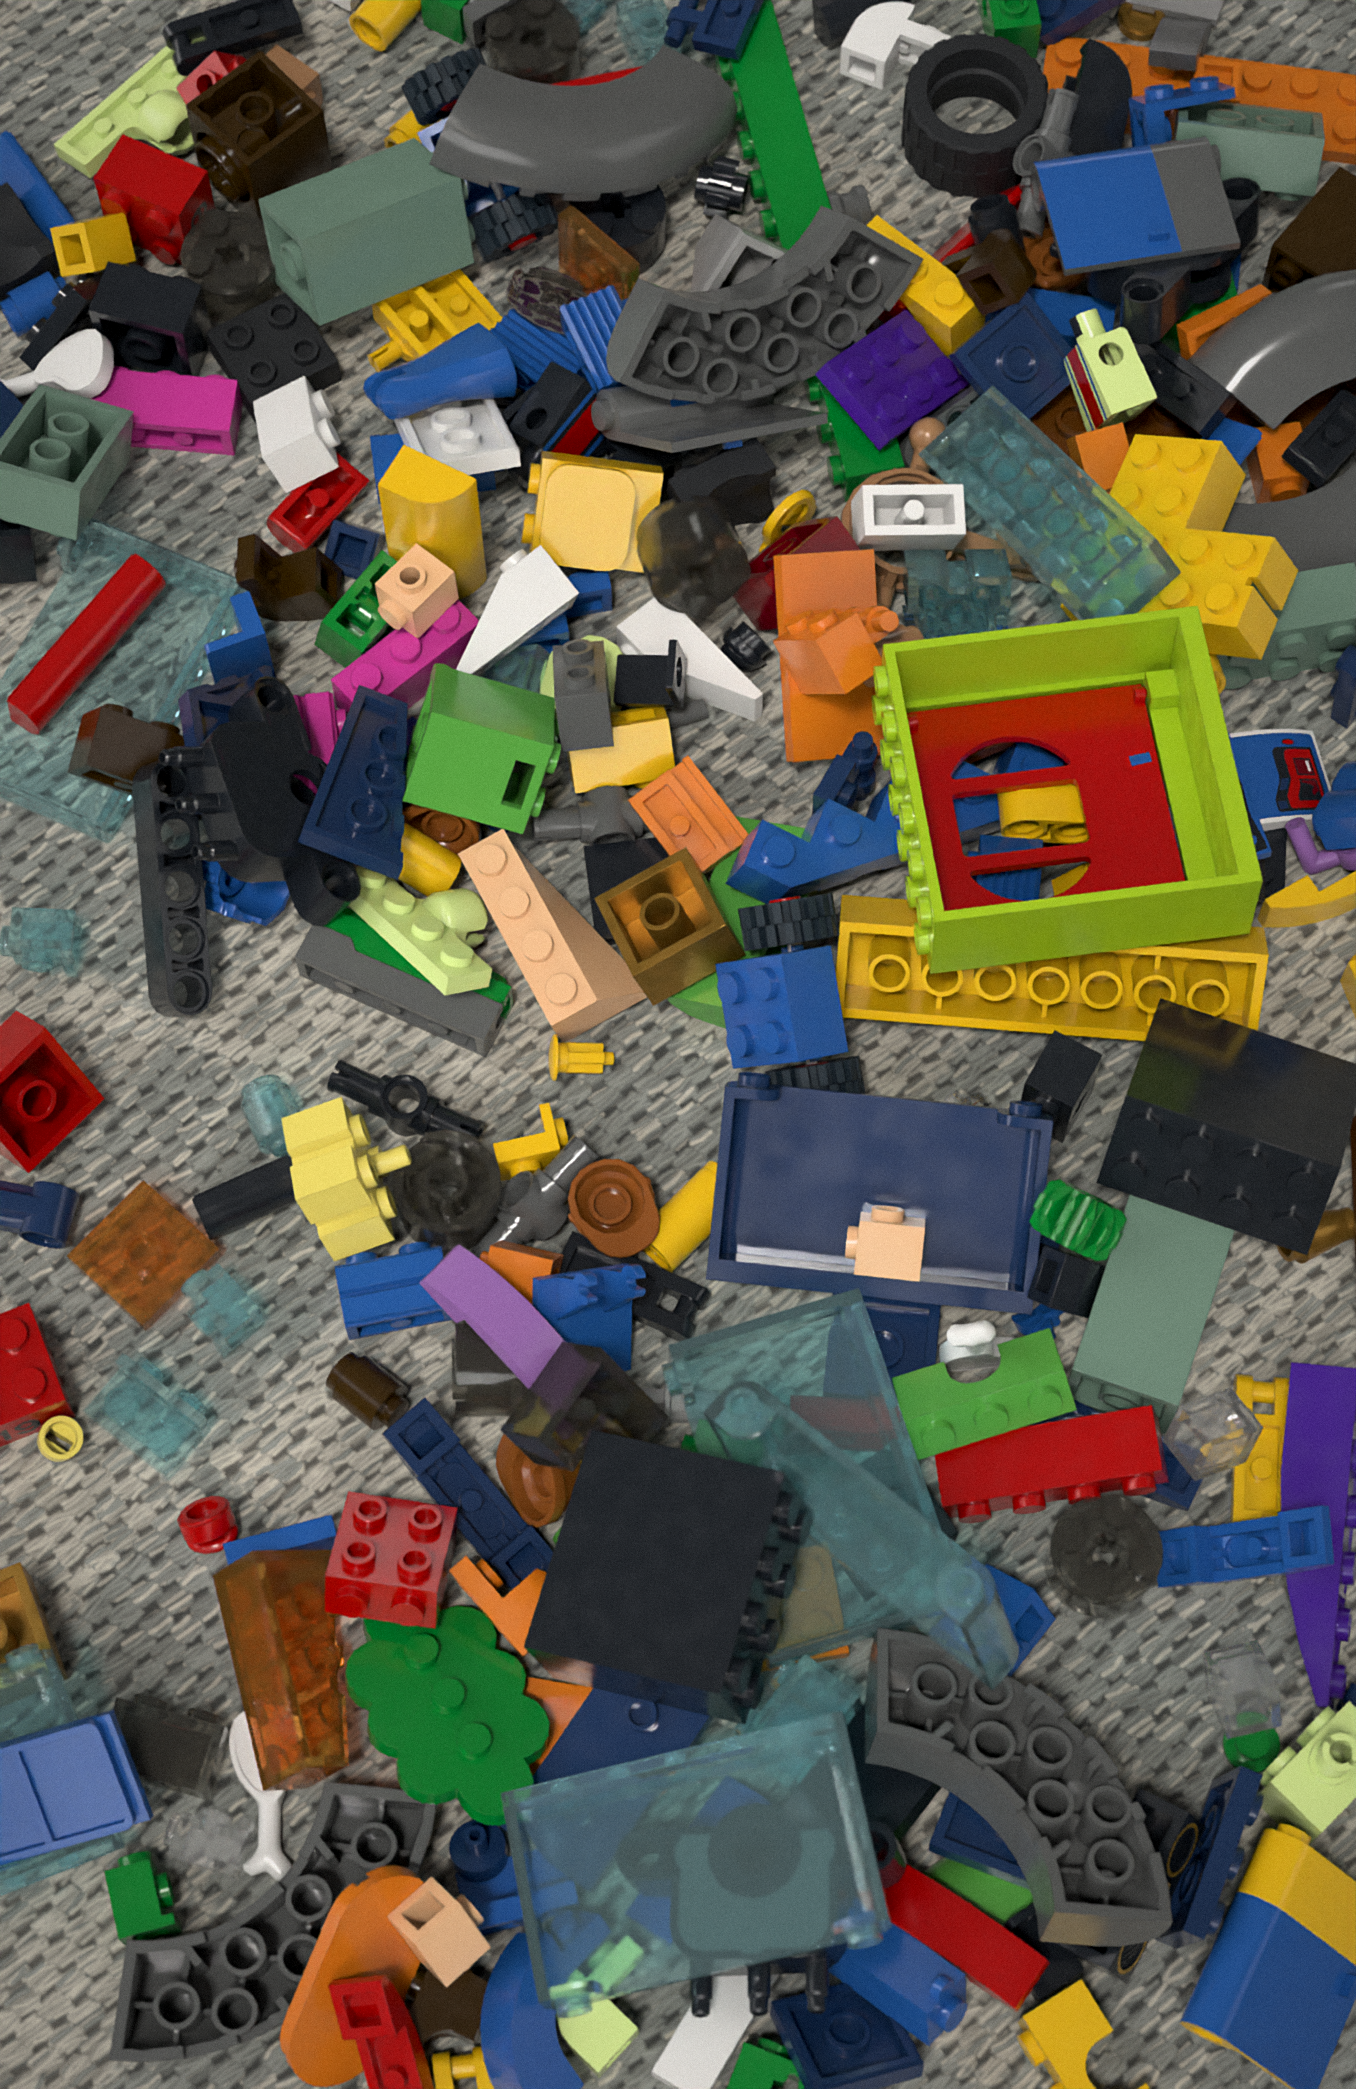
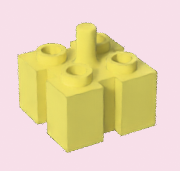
M342 1097L281 1118L286 1149L293 1163V1166H290L295 1200L310 1224H316L319 1238L333 1261L335 1262L394 1241L390 1218L398 1215L397 1207L387 1185L384 1186L383 1178L389 1176L392 1171L411 1165L412 1159L407 1146L400 1145L384 1152L379 1145L371 1147L370 1133L361 1114L353 1116Z

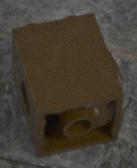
M261 50L186 104L198 166L208 171L210 184L260 233L265 231L259 204L260 198L333 170L324 110Z
M1341 166L1272 244L1262 285L1272 293H1278L1315 276L1356 269V176Z

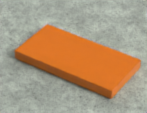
M874 549L773 556L778 637L787 632L785 624L790 619L808 610H812L814 614H820L830 609H834L836 613H843L851 607L868 608L877 606ZM780 656L786 762L834 759L837 754L842 756L848 744L852 741L853 736L862 731L871 734L873 742L877 746L878 755H880V739H884L882 725H875L873 719L872 695H876L875 687L869 688L861 683L847 694H801Z

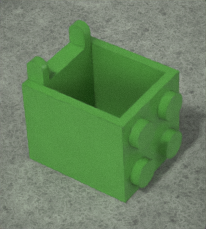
M442 663L434 664L430 674V683L416 725L413 726L410 735L405 767V793L402 801L523 834L529 816L537 818L540 814L546 791L544 787H541L545 772L554 773L560 756L561 744L557 743L559 727L558 720L555 718V698L455 670ZM516 760L522 762L518 773L512 772Z

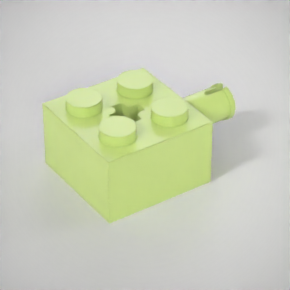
M1350 1701L1337 1714L1327 1706L1295 1740L1303 1749L1297 1754L1288 1746L1262 1774L1260 1784L1264 1787L1261 1791L1264 1799L1261 1808L1278 1825L1280 1823L1287 1824L1311 1837L1310 1843L1356 1798V1707Z

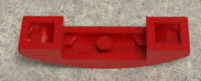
M907 1864L905 1873L900 1881L892 1887L881 1890H862L858 1897L879 1911L883 1918L919 1940L963 1972L971 1983L1018 2012L1049 1965L1045 1957L999 1923Z
M386 1975L332 1980L328 1985L342 2039L343 2041L355 2039L368 2088L434 2089L417 2030L402 1998Z

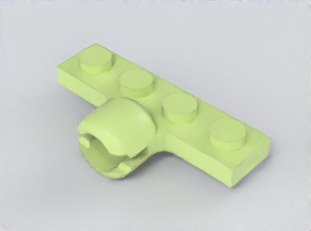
M204 37L194 39L191 44L204 40ZM165 46L53 144L59 158L91 178L98 172L122 134L136 140H146L170 155H182L192 150L194 143L186 104L176 89L188 76L178 74L172 60L175 53L174 50Z
M362 866L356 868L361 890L360 895L349 907L446 996L489 987L492 968L472 950L482 943L485 938L482 934L478 935L476 932H471L485 929L488 922L486 907L477 893L467 888H458L435 892L426 899H418L408 893L393 878Z

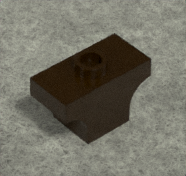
M421 1967L418 1968L415 1977L410 1983L405 2000L413 2003L409 2014L417 2030L423 2050L435 2040L445 2037H453L473 2046L477 2045L481 2036V2012L488 1981L477 1977L468 1969L446 1987L429 1969L427 1971Z

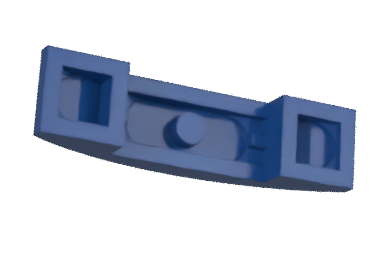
M1315 1506L1278 1512V1516L1215 1526H1189L1154 1532L1158 1588L1206 1585L1274 1577L1310 1571L1334 1564L1329 1506Z

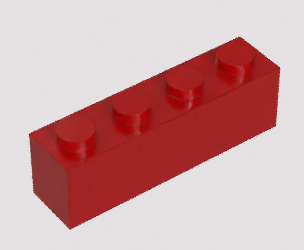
M1152 1405L1025 1426L935 1455L942 1508L951 1518L958 1517L960 1523L986 1521L992 1518L991 1512L1013 1508V1513L1015 1514L1036 1513L1045 1510L1047 1502L1068 1499V1504L1070 1505L1091 1504L1101 1500V1493L1123 1490V1495L1126 1496L1145 1495L1156 1491V1484L1169 1482L1159 1419Z

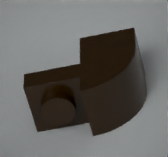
M1006 228L992 231L982 243L950 255L941 263L956 274L957 279L982 316L1018 303L1037 277V270L1011 231Z
M256 534L238 538L237 560L234 563L236 583L250 592L259 617L271 621H313L325 618L341 599L342 569L317 547L281 556Z

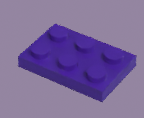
M907 309L826 362L815 374L879 451L911 429L912 425L919 419L928 417L969 385L957 370L955 364L945 356L926 333L924 327L913 318Z

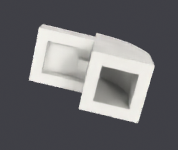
M885 2L875 5L864 11L855 20L842 43L840 74L883 90L897 62L912 67V65L917 63L918 57L925 50H929L935 43L943 39H950L951 36L940 32L935 27L923 26L914 22L915 5Z

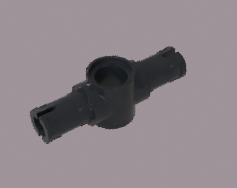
M341 1059L335 1066V1070L339 1071L338 1074L332 1072L328 1080V1091L336 1092L368 1106V1112L384 1119L389 1129L397 1135L407 1137L418 1134L427 1138L431 1134L465 1149L466 1152L472 1153L477 1146V1142L474 1140H480L483 1134L484 1121L476 1120L444 1106V1100L428 1093L423 1082L415 1076L405 1074L391 1077L385 1074L380 1078ZM402 1099H413L419 1103L417 1108L410 1113L403 1114L393 1110L395 1104Z

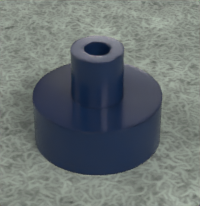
M472 1820L458 1827L450 1839L449 1853L453 1867L458 1875L465 1880L471 1882L489 1881L498 1876L507 1864L508 1848L505 1836L498 1826L486 1825Z

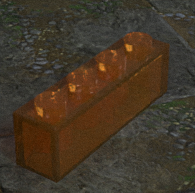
M253 1550L212 1575L263 1791L306 1789L349 1766L346 1696L338 1691V1670L344 1667L343 1646L336 1644L335 1618L340 1616V1614L325 1612V1573L332 1550Z

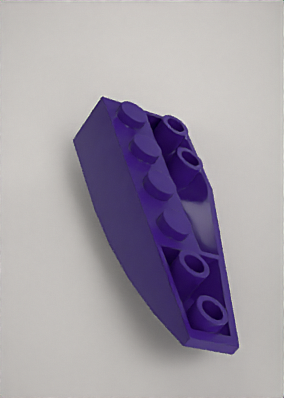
M1291 1362L1281 1466V1512L1315 1506H1329L1334 1564L1310 1571L1287 1574L1286 1580L1298 1643L1316 1705L1322 1710L1327 1706L1334 1710L1335 1698L1344 1699L1346 1691L1347 1665L1339 1664L1341 1642H1349L1352 1608H1345L1347 1585L1354 1586L1356 1578V1552L1351 1551L1353 1531L1356 1529V1368Z

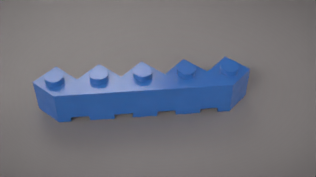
M1015 742L998 758L992 775L1060 767L1064 765L1065 761L1034 744ZM963 761L955 770L952 778L963 779L991 774ZM892 779L872 799L866 816L828 798L809 818L801 838L762 819L744 839L725 884L765 904H769L771 900L800 896L815 890L819 892L855 880L858 876L879 869L886 870L907 863V861L901 862L898 854L896 832L901 830L899 815L892 816L890 811L888 785L892 784ZM997 793L956 798L953 800L961 845L979 839L980 835L1000 830Z

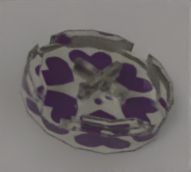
M530 267L528 273H524L522 268L515 270L505 291L508 302L520 315L544 329L563 335L565 334L561 327L559 308L563 304H569L572 300L578 301L582 296L587 297L582 293L584 286L579 281L559 271L545 267Z

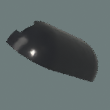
M1089 39L1080 49L1083 57L1076 77L1067 75L1062 89L1070 90L1080 97L1069 137L1072 139L1069 151L1073 152L1076 156L1121 149L1130 109L1129 98L1132 97L1131 78L1123 60L1107 45ZM1046 216L1045 222L1049 223L1048 216Z

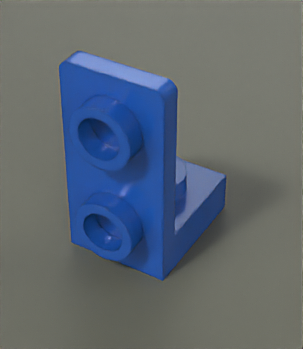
M1203 76L1191 79L1190 87L1174 90L1172 84H1159L1144 88L1145 95L1129 98L1132 147L1172 140L1171 124L1168 117L1164 114L1165 110L1232 99L1236 97L1235 87L1219 82L1218 76Z

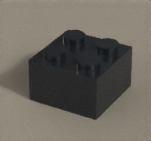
M108 261L88 311L93 329L103 334L112 344L114 365L139 372L157 373L158 371L167 370L176 372L179 375L199 376L209 350L205 331L211 329L202 284L195 283L184 276L176 275L169 277L149 272L144 267L136 264L121 265Z

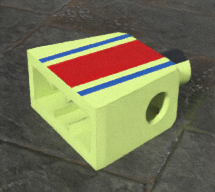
M1097 309L1082 312L1069 319L1078 344L1064 358V365L1086 431L1090 432L1133 420L1157 399V395L1128 331L1124 327H1120L1106 332Z

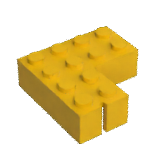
M1135 434L1060 607L1071 621L1198 606L1209 654L1261 660L1278 619L1251 584L1252 582L1273 610L1282 611L1298 569L1275 537L1222 532L1246 476L1222 441Z

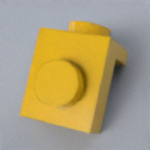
M549 1102L539 1104L543 1133L493 1143L500 1181L509 1180L523 1171L534 1173L538 1168L543 1171L568 1143L563 1117L553 1119Z

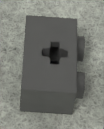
M575 639L566 642L564 645L552 646L554 698L562 752L614 746L611 697L604 640L591 642L585 639Z

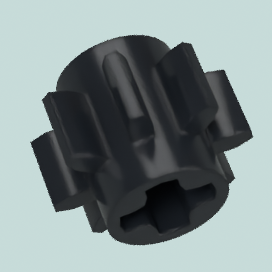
M718 155L717 160H714L713 166L701 165L696 181L694 200L704 202L703 215L714 217L717 214L726 218L730 209L742 210L748 190L749 175L738 172L739 160Z

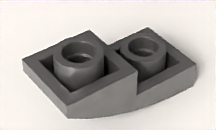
M1163 17L1155 31L1149 48L1148 65L1165 67L1175 71L1182 69L1196 71L1199 57L1204 56L1212 22Z

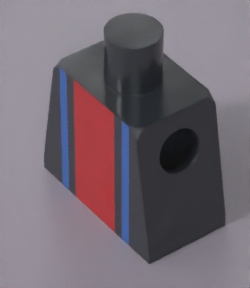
M551 361L511 421L509 431L523 452L520 455L521 466L509 468L508 473L524 488L528 489L531 463L540 464L542 451L598 458L607 450L606 437L595 428L591 417V407L593 402L596 401L597 395L585 378Z

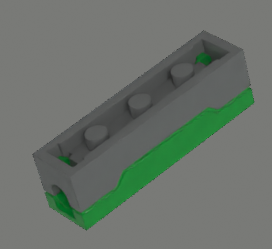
M345 908L327 925H312L295 955L300 976L485 1058L504 1025V1020L507 1019L514 1005L512 987L508 985L504 977L494 971L491 973L489 987L445 996L357 913L349 908Z

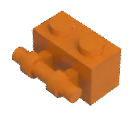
M885 606L851 607L843 613H836L834 609H830L820 614H814L812 610H808L790 619L785 624L787 632L773 640V643L801 694H847L873 676L874 666H882V658L874 644L897 628L899 618L895 612L890 611Z

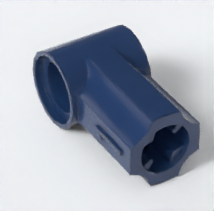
M0 1180V1230L19 1234L22 1239L35 1245L54 1249L65 1248L80 1195L69 1187L53 1182L37 1181L31 1187Z

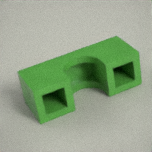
M1050 1328L997 1344L1001 1356L1000 1365L991 1376L978 1382L961 1383L953 1380L949 1376L944 1362L893 1377L892 1382L902 1418L917 1460L1077 1410Z

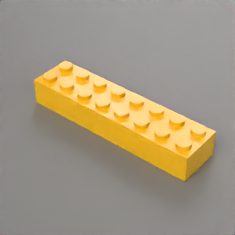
M855 895L841 896L835 973L843 1018L1053 1034L1056 1030L1064 1035L1145 1041L1161 998L1258 1031L1269 957L1264 927L1251 926L1250 933L1243 935L930 974L927 954L918 955L914 940V923H918L916 907L909 908L906 899Z

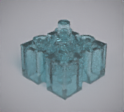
M965 549L964 561H947L945 550H904L903 592L906 605H902L901 624L905 627L910 625L916 626L924 639L1008 629L1005 613H1010L1012 574L1006 549Z

